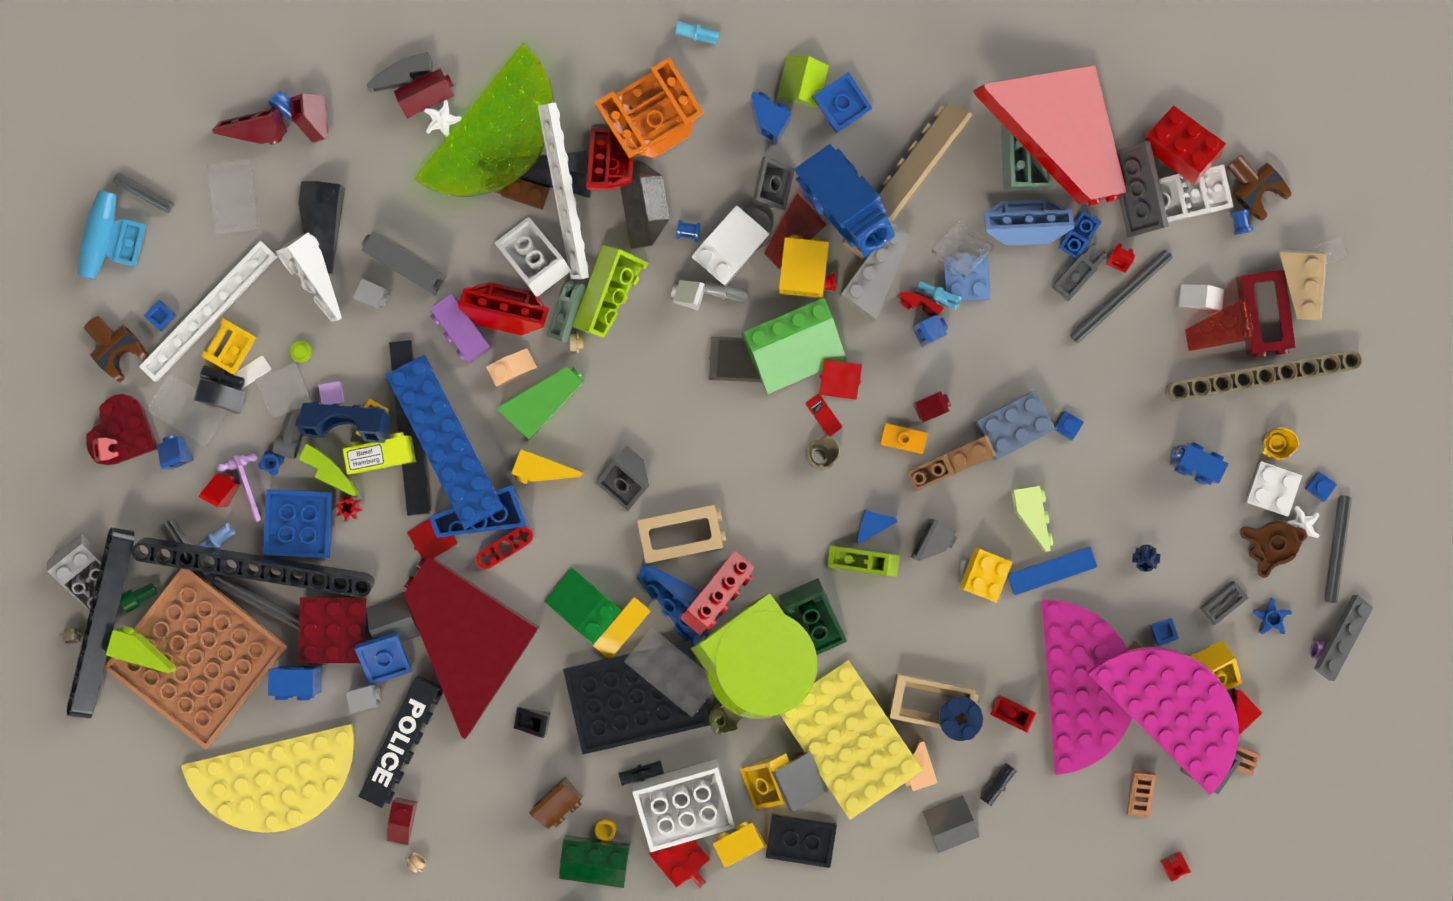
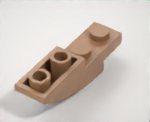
M986 435L907 471V474L915 491H918L995 456L996 453Z

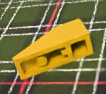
M520 449L511 473L516 475L515 480L525 484L528 481L535 482L583 476L581 471Z

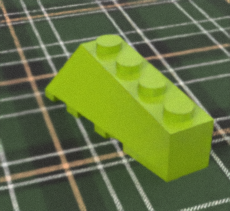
M602 245L572 327L604 338L618 316L617 310L620 305L625 304L628 299L627 294L632 285L636 286L640 279L638 275L642 269H646L649 263L620 249Z

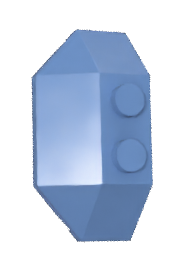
M1047 199L1002 201L984 212L986 232L1005 245L1050 244L1074 229L1075 226L1071 208L1063 207Z

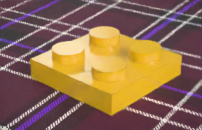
M975 547L959 588L997 603L1012 562Z

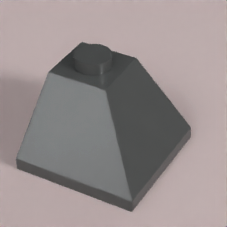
M626 446L595 482L627 511L631 509L649 487L644 460L629 446Z
M930 519L911 558L920 561L942 553L948 547L952 548L957 539L954 536L956 531L935 519Z

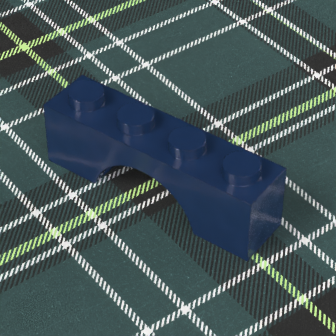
M312 402L302 404L296 426L303 436L324 438L334 427L350 424L357 427V431L364 441L385 443L391 419L386 410L380 407L364 408L359 405L342 406L337 403L327 405Z

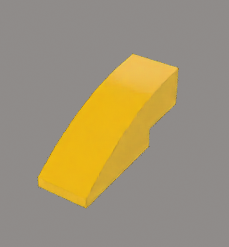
M634 597L593 647L606 658H612L651 612V609Z

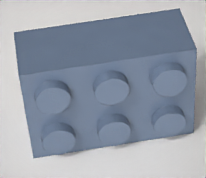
M1032 391L974 421L981 437L987 435L996 453L992 457L993 460H998L1056 430L1036 391Z

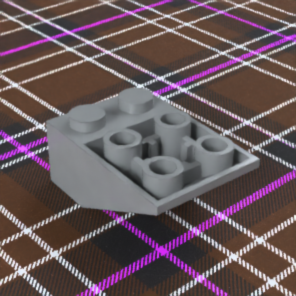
M80 534L47 560V572L81 605L90 611L102 555L86 537ZM125 584L123 586V591L127 589V586Z

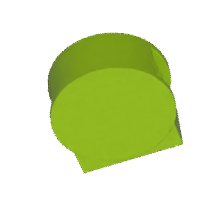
M770 593L753 602L691 648L706 669L709 686L718 701L731 712L746 718H769L794 709L808 696L817 675V655L810 636L798 622L784 614Z

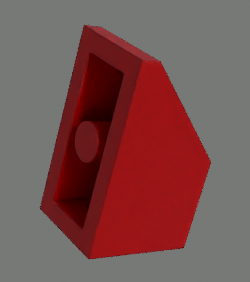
M227 472L216 474L200 492L198 497L217 508L228 507L240 484L235 481V476Z

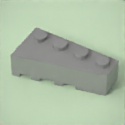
M894 223L891 226L895 237L868 256L840 295L841 298L873 321H876L910 238L909 234Z

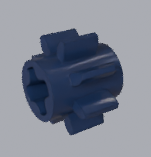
M1142 545L1139 548L1137 547L1135 553H1133L1132 562L1137 563L1136 568L1149 572L1153 568H1157V564L1160 563L1161 554L1156 553V548L1151 545Z

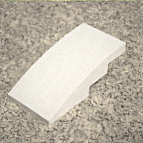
M1224 164L1209 168L1195 185L1179 174L1159 179L1168 223L1234 207Z

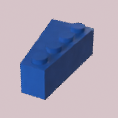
M514 485L496 491L504 507L503 510L467 529L463 528L454 508L429 517L437 538L529 526Z

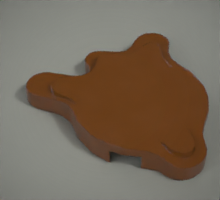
M1272 521L1259 528L1244 526L1240 530V535L1243 539L1255 544L1249 550V556L1259 563L1258 574L1263 578L1268 577L1276 566L1292 561L1296 557L1302 542L1307 538V532L1303 527H1295L1284 521Z

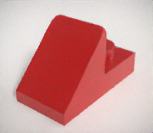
M999 695L990 715L1028 733L1036 712Z

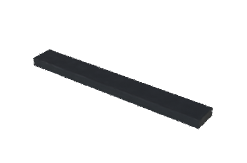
M412 340L389 342L392 371L414 360ZM394 393L398 433L403 432L404 436H412L416 462L402 464L407 516L429 514L430 508L423 448Z

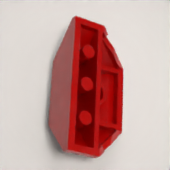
M591 128L587 190L612 191L631 183L633 157L628 158L611 129Z
M492 282L476 285L472 288H464L458 303V308L478 326L520 336L544 328L549 312V307L544 305L541 299L536 297L533 292Z

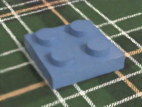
M988 256L943 259L946 292L961 296V302L990 300Z

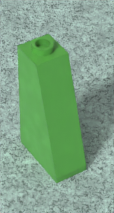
M565 367L499 406L497 410L531 440L584 384L581 380L583 375L574 367L571 370Z

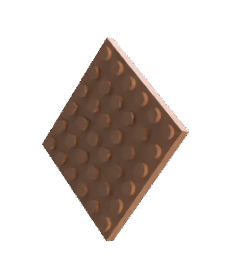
M181 568L134 628V632L142 634L177 666L176 671L168 674L113 657L104 666V669L207 750L267 675L268 669L274 666L289 646L194 570Z

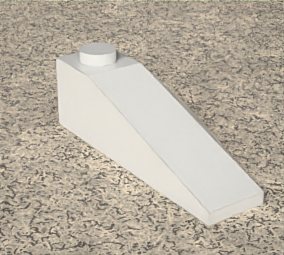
M306 233L277 249L275 253L291 275L296 273L301 279V287L315 295L313 297L314 302L331 322L340 320L342 317L317 239L313 235Z

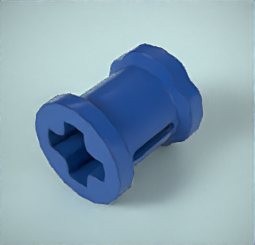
M1250 209L1230 213V217H1233L1235 225L1234 235L1254 231L1253 227L1250 226L1248 216Z
M679 220L676 239L682 237L694 239V242H698L701 223L691 224Z

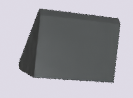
M762 157L752 204L785 211L795 168L770 158Z
M405 595L366 608L369 632L373 639L394 632L398 633L401 642L421 636Z
M964 796L922 811L939 853L979 837L975 821Z

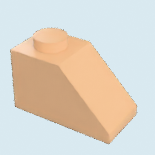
M528 348L506 356L486 366L495 386L501 387L536 369L537 366Z
M919 739L911 753L923 771L905 783L906 787L910 786L912 791L938 783L924 740Z

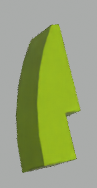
M311 444L305 445L299 460L318 469L314 476L315 478L352 496H358L359 491L354 482L334 459Z

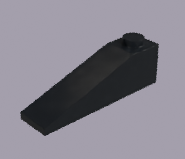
M301 181L298 204L303 233H309L317 239L327 272L333 274L345 188L341 184Z

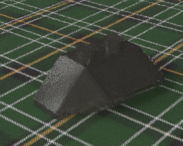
M633 160L632 182L620 187L631 249L653 246L670 221L663 176L641 161Z

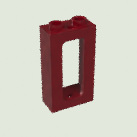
M1278 270L1236 277L1247 355L1254 354V358L1268 356L1267 352L1275 351L1276 355L1288 354L1289 349L1296 348L1285 271ZM1273 281L1276 290L1282 339L1276 342L1264 343L1261 339L1254 285Z

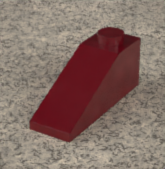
M278 107L219 121L212 129L213 134L258 144L270 143L271 145L281 142L283 136L287 133Z

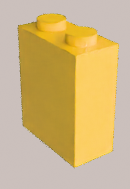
M791 235L790 238L785 237L779 294L823 298L829 242H825V239L814 237L812 240L803 239L802 236Z

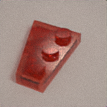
M798 193L764 252V255L778 270L782 267L785 237L790 238L791 235L802 236L803 239L812 240L827 226Z
M1248 296L1187 328L1185 333L1188 350L1195 351L1256 339Z

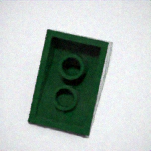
M819 578L779 595L785 614L805 629L814 644L816 655L847 642Z

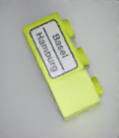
M401 432L391 434V439H386L385 443L370 442L363 444L362 441L349 443L350 447L343 448L347 475L416 462L412 436H404V433Z

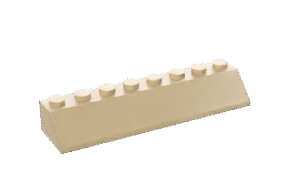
M951 103L946 108L941 106L934 115L937 120L933 125L928 123L921 132L924 135L921 141L915 140L908 150L911 153L905 160L902 157L896 165L895 169L898 170L893 177L889 175L882 184L884 189L879 196L887 211L885 214L890 224L973 114ZM846 240L843 242L842 245L864 260L865 257L856 246L851 248Z

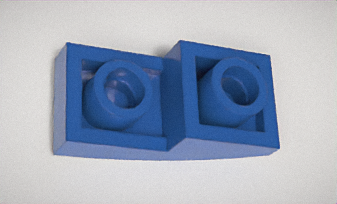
M1082 210L1074 223V229L1067 233L1059 248L1073 258L1078 259L1101 224V221Z

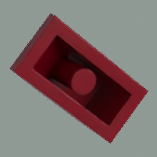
M398 797L392 801L388 819L387 841L409 845L417 801Z

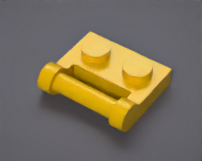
M222 318L219 323L221 324L207 350H204L201 356L231 374L236 375L257 337ZM228 330L233 331L219 357H216L214 354Z

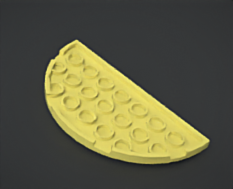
M353 723L182 764L181 768L186 782L197 800L211 814L223 822L252 832L288 830L300 826L319 815L336 799L344 787L352 768L355 750Z

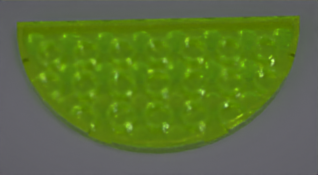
M524 43L521 44L414 177L417 182L434 192L448 196H481L510 185L527 172L536 162L545 147L538 106L555 103L552 84L546 69L537 56Z

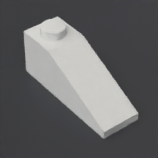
M679 280V284H674L671 292V297H674L673 303L699 310L705 291L704 283Z

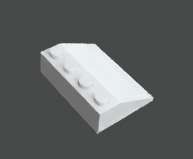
M716 759L651 777L642 782L632 783L633 796L650 852L735 828Z

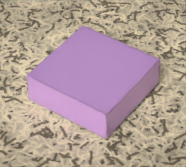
M341 381L318 385L322 404L345 403Z

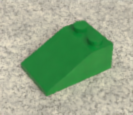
M573 568L569 570L544 601L592 644L598 640L623 609Z

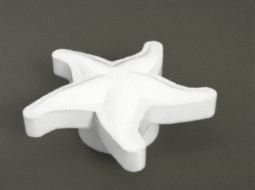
M444 100L442 108L438 110L424 109V112L432 118L426 132L429 134L432 130L440 129L447 138H451L449 133L450 125L461 121L462 117L449 114L448 101Z
M1295 506V518L1287 521V523L1295 527H1303L1308 536L1318 538L1319 534L1315 533L1312 525L1318 519L1319 513L1305 516L1300 507Z

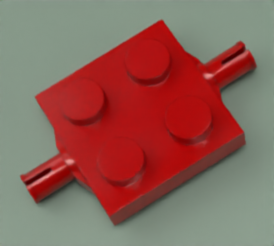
M695 840L648 853L676 888L691 878L699 888L702 887V884L706 883L698 872L710 858Z

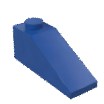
M938 315L921 321L912 329L921 347H924L946 336L948 326L943 318L939 319Z

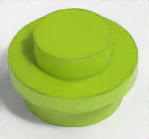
M296 341L290 347V356L296 362H306L312 355V348L305 341Z

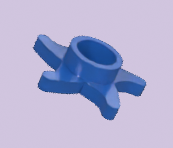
M1270 598L1265 611L1258 612L1253 610V614L1263 620V626L1259 633L1264 634L1273 627L1278 629L1281 634H1285L1282 623L1283 618L1286 615H1291L1292 611L1278 610L1275 606V599Z

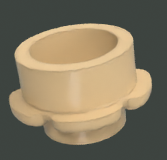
M576 332V334H570V351H577L579 353V349H583V336H579V333Z
M414 852L410 857L406 858L408 862L407 867L412 872L424 871L427 861L421 855Z

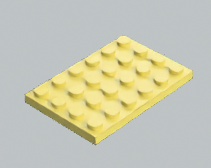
M849 660L815 682L808 696L797 707L780 714L804 752H811L820 776L850 820L923 771Z

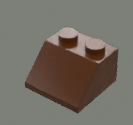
M565 777L531 808L529 814L548 829L553 825L558 827L565 820L564 815L569 810L573 813L581 806L580 800L583 796Z

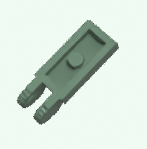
M572 280L565 282L546 334L547 337L567 343L580 300L583 299L586 290L582 283L575 284Z

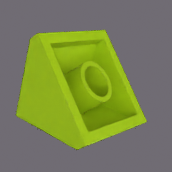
M787 55L777 98L819 108L812 96L824 88L829 65L810 56Z

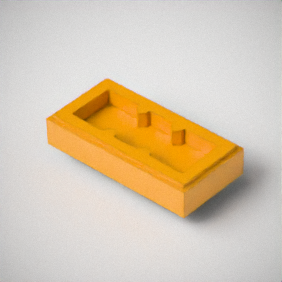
M885 423L880 445L923 454L928 433Z

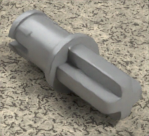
M707 281L704 295L723 298V301L729 299L745 303L748 291L730 287L728 284L721 285Z

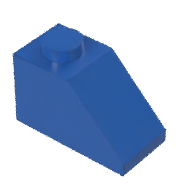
M169 435L162 439L163 443L157 445L161 469H175L193 461L182 436Z

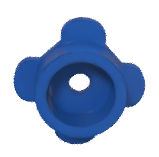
M267 450L258 463V467L261 470L268 471L272 476L277 475L279 472L278 468L284 463V458L273 454L271 450Z

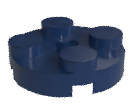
M957 696L946 701L941 706L938 721L942 731L949 738L956 741L973 739L979 733L983 724V715L981 708L975 701L968 697ZM964 713V717L967 718L966 722H962L961 725L957 724L958 721L955 719V716Z

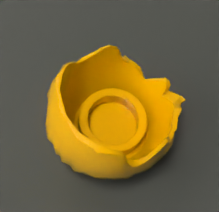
M1285 427L1271 429L1264 437L1262 453L1268 457L1273 456L1276 460L1286 459L1298 449V437L1292 430Z

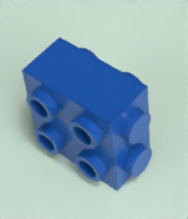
M1194 442L1179 445L1178 448L1175 447L1172 450L1170 465L1175 467L1174 471L1184 476L1192 475L1195 477L1194 481L1202 485L1220 483L1229 464L1223 461V456L1215 452L1206 453L1203 451V446Z

